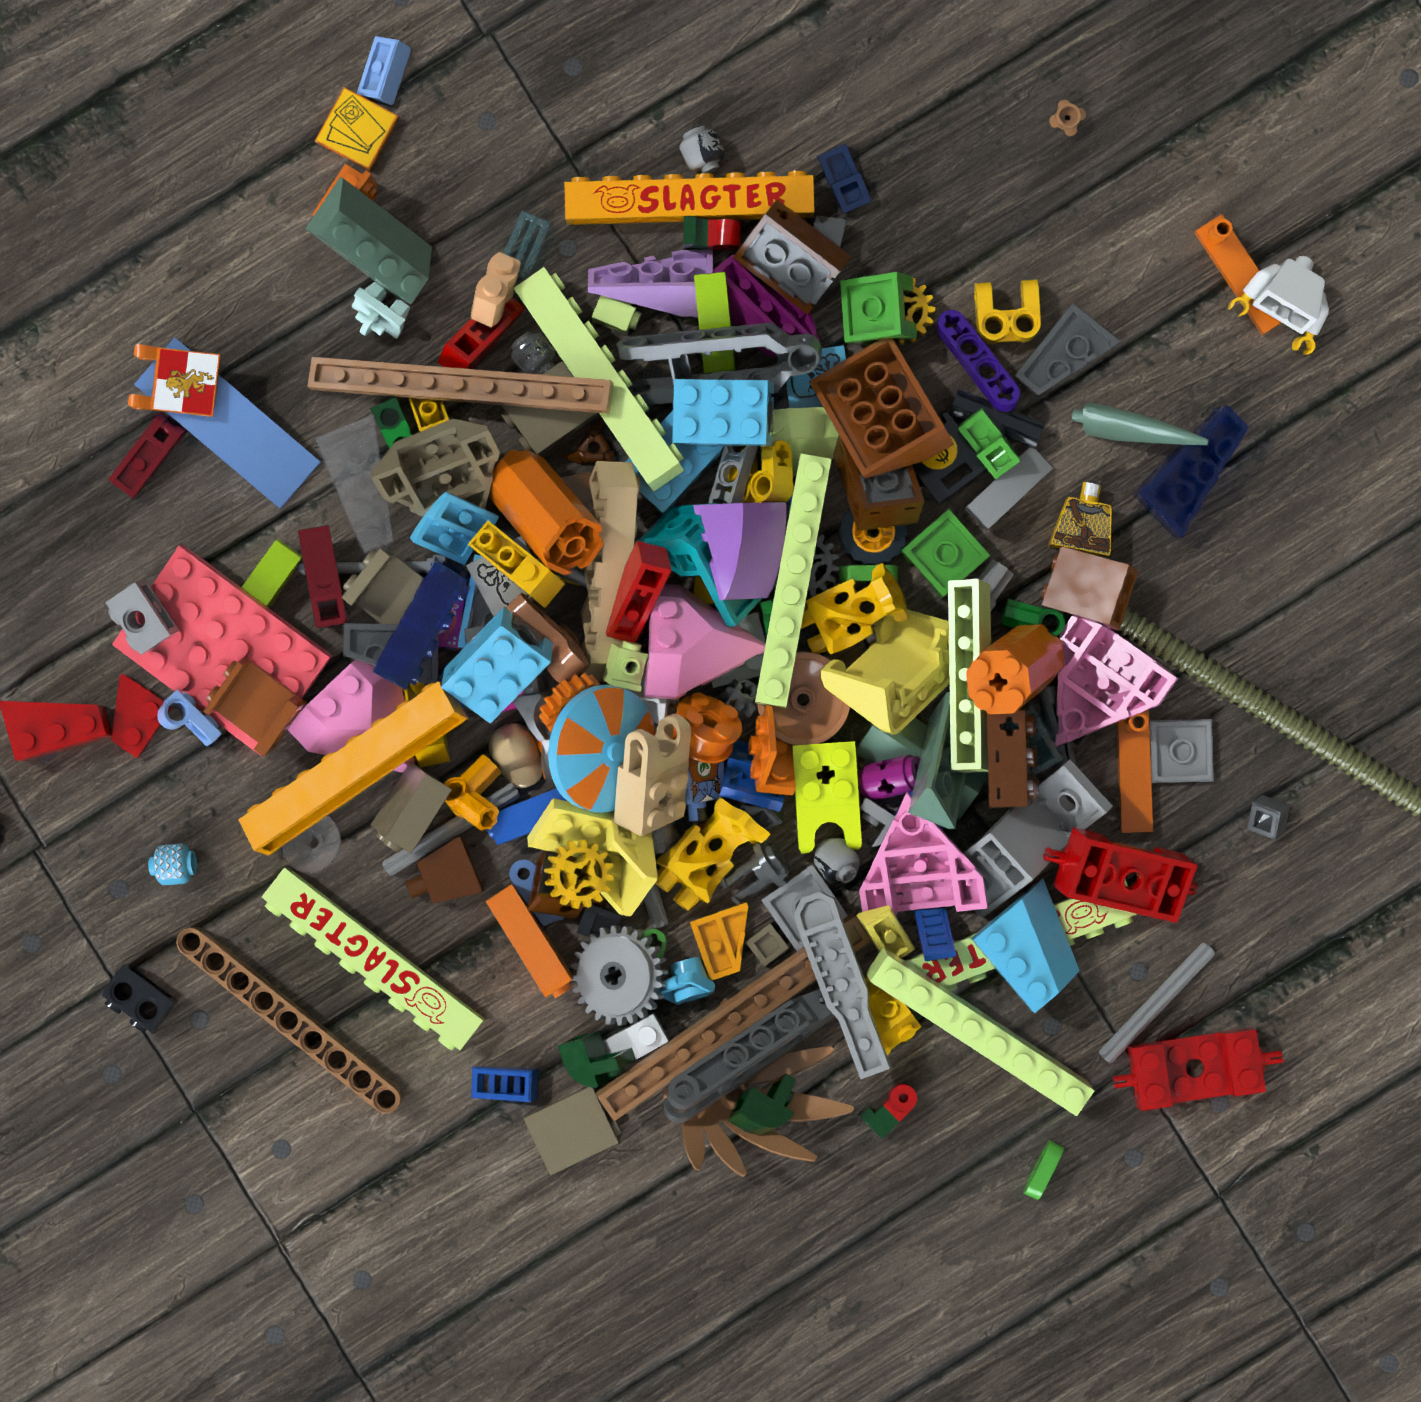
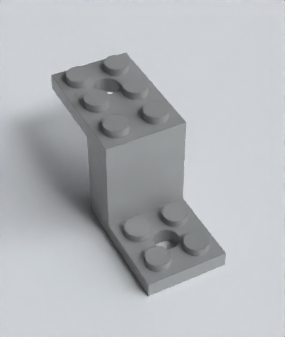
M1068 760L1039 784V797L1033 799L1032 805L1027 807H1011L980 840L963 852L968 860L984 876L988 908L974 910L981 918L985 917L1026 886L1051 862L1043 859V854L1046 853L1045 849L1047 847L1061 851L1067 845L1073 827L1086 829L1113 807L1071 760ZM1066 795L1070 796L1075 801V804L1070 803Z

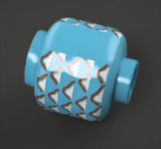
M183 843L160 845L156 848L154 857L149 858V872L151 876L155 875L161 885L185 884L197 872L195 852L189 850L188 846Z

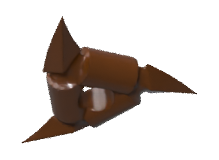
M603 418L599 419L587 430L588 433L585 434L578 446V451L559 456L581 464L583 462L596 463V461L616 462L614 451H611L606 438L601 434L604 423ZM592 443H597L600 446V451L597 454H592L588 450Z

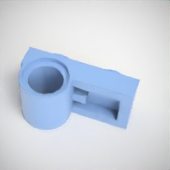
M174 691L162 702L163 705L158 710V721L164 728L174 730L185 724L206 746L212 744L222 734L217 729L219 727L217 722L211 716L200 713L195 708L196 702L186 692ZM169 706H175L180 710V721H174L168 716Z

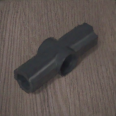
M958 389L949 411L950 415L965 421L983 407L1006 438L1031 448H1036L1045 426L1044 422L1015 411V408L1009 412L998 411L987 399Z

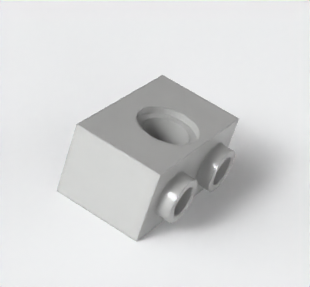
M145 578L134 582L105 602L109 608L108 613L111 619L116 624L121 625L127 634L126 640L133 650L138 651L140 655L152 650L180 631ZM136 611H140L144 615V626L136 621Z

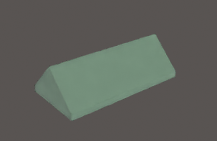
M946 692L929 717L908 813L945 828L954 829L966 773L951 770L950 692Z
M914 718L903 730L893 735L881 731L872 724L857 747L856 754L869 763L904 755L921 757L927 725ZM988 772L966 773L957 819L960 820L978 795L988 777Z

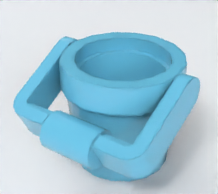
M700 957L685 959L670 965L672 977L664 980L667 983V987L659 988V992L664 995L663 999L676 1005L694 1001L715 992V984L709 980Z

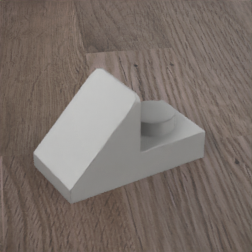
M865 798L859 806L860 810L863 811L861 818L877 827L879 822L884 825L871 847L882 844L895 816L868 798Z

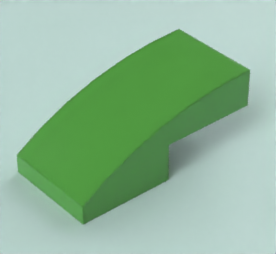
M983 407L958 425V430L977 452V457L995 479L1021 461L1006 437Z

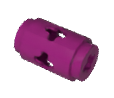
M904 755L865 765L864 768L859 770L857 775L861 794L868 799L880 800L906 794V792H913L920 757Z

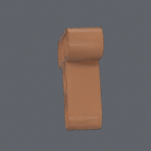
M520 593L505 607L513 613L512 616L516 615L542 634V639L546 637L553 643L551 663L546 669L558 683H561L563 680L571 681L573 675H578L588 666L578 637L565 624L560 623L557 625L524 593Z

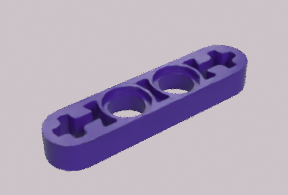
M956 310L944 311L939 316L937 323L939 337L991 405L1001 412L1012 411L1017 406L1020 397V390L964 315ZM947 321L950 324L957 323L956 332L952 327L945 328ZM965 343H972L977 347L978 352L973 355H966L961 351L960 347ZM989 366L994 369L996 375L993 378L986 379L979 374L978 370L981 367ZM1002 391L1005 395L1010 393V401L1006 398L1000 399V392Z

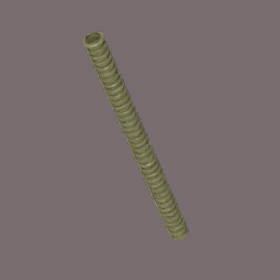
M1127 606L1119 630L1121 631V636H1129V640L1131 642L1137 641L1139 647L1144 645L1147 652L1152 650L1155 657L1159 655L1163 657V662H1171L1170 666L1179 667L1178 671L1181 673L1186 671L1189 678L1194 676L1197 683L1202 681L1205 688L1210 686L1212 692L1216 693L1218 691L1221 693L1220 697L1229 698L1228 702H1236L1239 709L1244 707L1247 714L1252 712L1255 719L1260 717L1262 723L1266 724L1268 722L1270 724V728H1278V733H1286V738H1294L1297 745L1302 743L1303 748L1306 750L1310 748L1312 754H1320V759H1328V764H1336V769H1344L1345 774H1352L1353 779L1356 781L1358 779L1362 780V785H1370V790H1378V795H1386V800H1394V805H1402L1403 810H1410L1412 816L1416 817L1421 814V788L1419 786L1414 788L1411 781L1406 783L1403 776L1397 777L1396 772L1388 771V767H1380V762H1372L1369 755L1364 757L1361 750L1356 752L1354 746L1350 745L1348 747L1346 745V741H1338V736H1330V731H1322L1320 725L1314 726L1313 721L1310 719L1306 721L1305 716L1302 714L1296 715V710H1288V705H1280V700H1272L1271 695H1264L1262 689H1254V684H1246V679H1238V674H1230V669H1222V664H1214L1212 658H1204V653H1196V648H1188V643H1180V638H1172V633H1164L1162 627H1154V622L1149 624L1146 622V617H1138L1139 613L1136 611L1134 613L1130 612V607Z

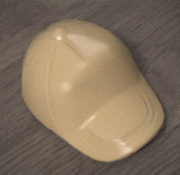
M510 723L494 731L488 746L490 756L507 781L520 789L536 784L543 772L540 753L530 729L518 723Z

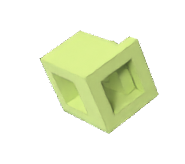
M600 295L592 315V321L627 336L630 328L633 330L637 328L642 313L636 311V308L631 306L632 303Z
M623 641L622 646L611 644L602 680L612 686L641 692L642 686L640 684L648 654L641 651V645L633 642ZM632 661L629 671H626V664Z

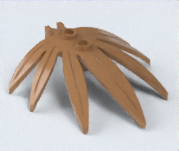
M727 998L723 999V1001L720 1003V1005H722L723 1003H725L728 999H727ZM833 1047L812 1048L786 1054L717 1102L684 1122L682 1125L683 1142L693 1168L696 1171H700L704 1161L705 1143L702 1129H704L710 1145L719 1158L741 1177L746 1175L745 1167L736 1148L727 1134L718 1125V1122H722L750 1143L772 1153L798 1160L816 1161L817 1156L775 1131L761 1135L751 1134L729 1122L728 1118L739 1095L749 1089L744 1085L772 1082L784 1074L790 1076L797 1074L830 1056L833 1052ZM756 1088L765 1095L769 1091V1089ZM668 1089L664 1090L663 1099H666ZM794 1092L791 1102L786 1107L794 1112L789 1121H814L850 1114L854 1110L852 1105Z

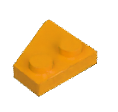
M747 902L690 922L711 981L740 971L748 913Z

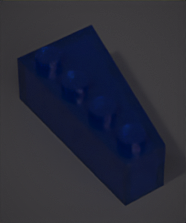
M1228 405L1218 406L1193 431V433L1209 439L1208 445L1180 444L1131 494L1174 538H1183L1188 525L1194 515H1197L1203 505V500L1211 487L1215 485L1220 472L1226 462L1230 460L1249 426Z
M436 556L430 565L431 568L428 574L425 575L414 594V599L407 606L397 629L392 633L373 668L374 673L405 690L410 683L415 686L424 671L423 668L419 667L425 656L432 657L439 644V641L435 640L440 629L445 631L448 629L455 614L450 612L456 601L462 603L470 590V587L466 585L468 574Z

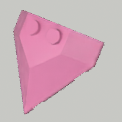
M665 583L650 613L649 658L645 668L644 697L676 700L700 684L703 686L741 666L746 660L757 654L760 656L764 653L766 644L739 625L727 627L716 609L681 585Z
M1072 615L1059 635L1063 645L1065 666L1058 673V734H1056L1055 746L1058 747L1160 705L1178 678L1162 664L1100 622Z
M354 660L304 707L288 731L308 752L322 755L337 752L346 745L350 738L363 734L371 728L373 722L389 716L396 711V707L405 701L401 676ZM414 756L393 771L404 773L410 762L415 764Z
M906 792L900 808L859 890L862 912L887 905L890 906L895 916L899 911L955 906L956 912L987 909L988 902L984 876L937 824L908 813L912 796Z

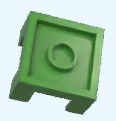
M892 272L840 281L845 343L866 346L872 345L874 343L873 340L886 338L908 340L917 338L915 322L905 320L903 290L913 291V276Z
M949 509L900 552L902 557L909 564L912 563L932 585L931 589L940 599L948 594V581L963 580L990 556Z

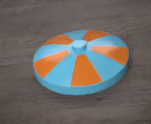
M610 685L593 686L574 696L560 712L553 726L549 741V768L557 790L572 805L597 813L615 810L618 766L624 762L626 736L638 729H643L654 736L656 734L652 715L645 703L636 694L627 689Z

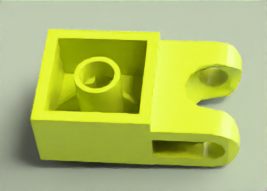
M855 741L792 745L796 785L795 806L798 848L801 854L810 853L814 849L816 830L821 824L827 822L836 823L842 828L848 848L860 850L862 838ZM822 766L829 767V771L833 770L834 777L829 779V784H822V779H817L816 775L822 771Z

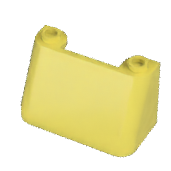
M908 609L909 619L905 621H895L892 615L881 618L874 624L876 642L850 667L846 669L843 661L833 659L821 669V679L824 687L881 731L893 735L898 734L950 684L949 621Z

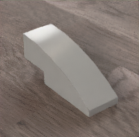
M1030 447L1019 457L1021 459L1019 463L995 479L965 508L986 531L1053 469L1036 449Z

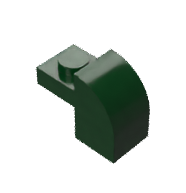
M599 1030L574 1036L558 1045L563 1063L570 1076L581 1085L591 1088L599 1087L615 1078V1075L625 1072V1066L636 1060L632 1048L607 1054Z
M788 1074L780 1076L772 1082L767 1095L754 1087L742 1092L734 1105L728 1121L740 1129L756 1135L769 1133L782 1126L794 1114V1112L786 1107L794 1096L792 1088L796 1079Z

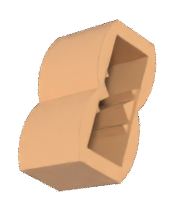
M498 252L490 259L486 275L481 278L476 286L471 319L489 327L495 326L500 321L505 303L512 298L515 291L513 288L516 286L520 269L519 260L501 252Z

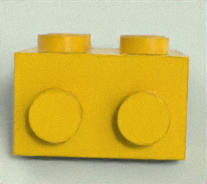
M867 976L865 979L869 990V1008L888 1056L891 1050L898 1044L911 1039L916 1031L921 1028V1025L904 1003L870 982Z

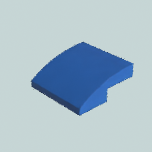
M737 740L733 743V751L726 762L719 796L780 812L784 795L756 792L755 779H751L750 776L753 755L748 752L749 743Z

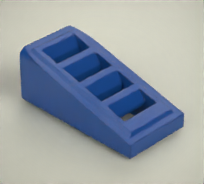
M937 907L914 910L916 929L924 960L927 962L955 957L956 951L946 908Z
M489 1066L472 1067L471 1098L532 1102L538 1099L539 1069ZM484 1074H489L488 1091H483ZM497 1075H501L500 1092H496ZM510 1076H514L513 1092H509ZM523 1077H525V1093H522Z

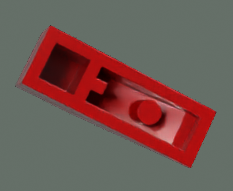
M512 297L505 303L503 315L500 321L493 327L470 319L445 344L437 363L442 367L474 369L524 312L525 307Z
M636 541L623 570L607 626L606 637L636 643L671 572L666 548Z

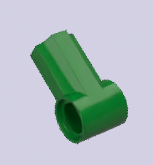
M1007 599L1000 625L1014 629L1019 625L1042 624L1044 616H1051L1057 622L1056 630L1049 632L1054 637L1063 631L1065 620L1063 615L1055 609H1044Z

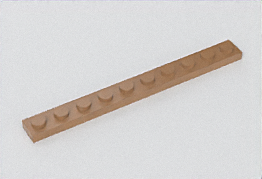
M312 357L307 387L318 391L610 414L614 383L611 380Z
M850 914L843 919L854 952L871 941L856 916ZM805 947L595 1093L613 1121H616L670 1083L675 1076L737 1036L814 982L816 977Z

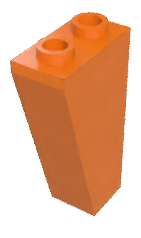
M509 885L486 901L487 905L545 998L552 994L556 999L571 989L570 981L574 979L572 972L533 912L527 910L528 905L515 885Z

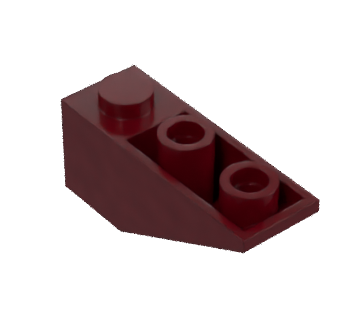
M329 525L298 530L316 628L347 623Z

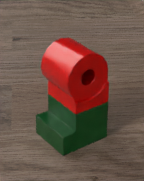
M684 216L683 247L685 250L740 248V221L730 219H699L693 216Z
M896 1084L889 1090L888 1098L879 1107L872 1111L866 1106L858 1115L882 1139L914 1108L917 1102V1094L907 1084Z

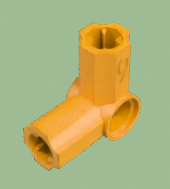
M481 755L460 777H453L444 782L445 785L452 789L445 802L456 816L463 817L480 831L484 829L490 830L497 823L499 810L495 805L482 797L481 794L502 772L488 757Z

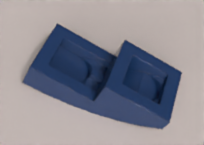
M846 143L816 156L843 214L872 201L861 174L856 169Z

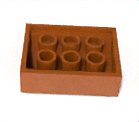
M893 338L878 340L809 381L864 479L926 461L954 445Z

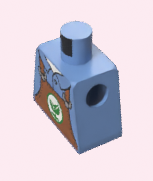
M689 758L685 804L688 805L689 821L707 820L706 802L722 798L719 795L724 776V761L720 763H703Z

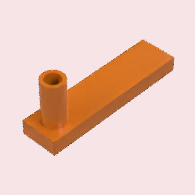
M1221 214L1197 229L1194 233L1238 298L1245 293L1243 289L1259 269L1235 235L1231 222ZM1254 299L1249 301L1247 314L1261 335L1282 323L1253 306Z
M1148 709L1117 722L1120 833L1153 832Z

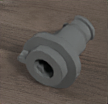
M765 842L755 844L753 849L756 856L738 867L728 878L724 877L721 880L723 887L726 888L752 870L758 877V880L731 897L732 901L737 905L741 904L747 896L756 894L772 882L779 887H783L789 882L788 873L791 871L785 856L774 844L767 845Z

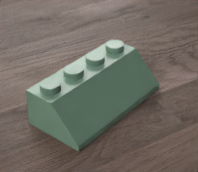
M340 177L305 229L392 295L412 304L429 279L432 246L348 181Z

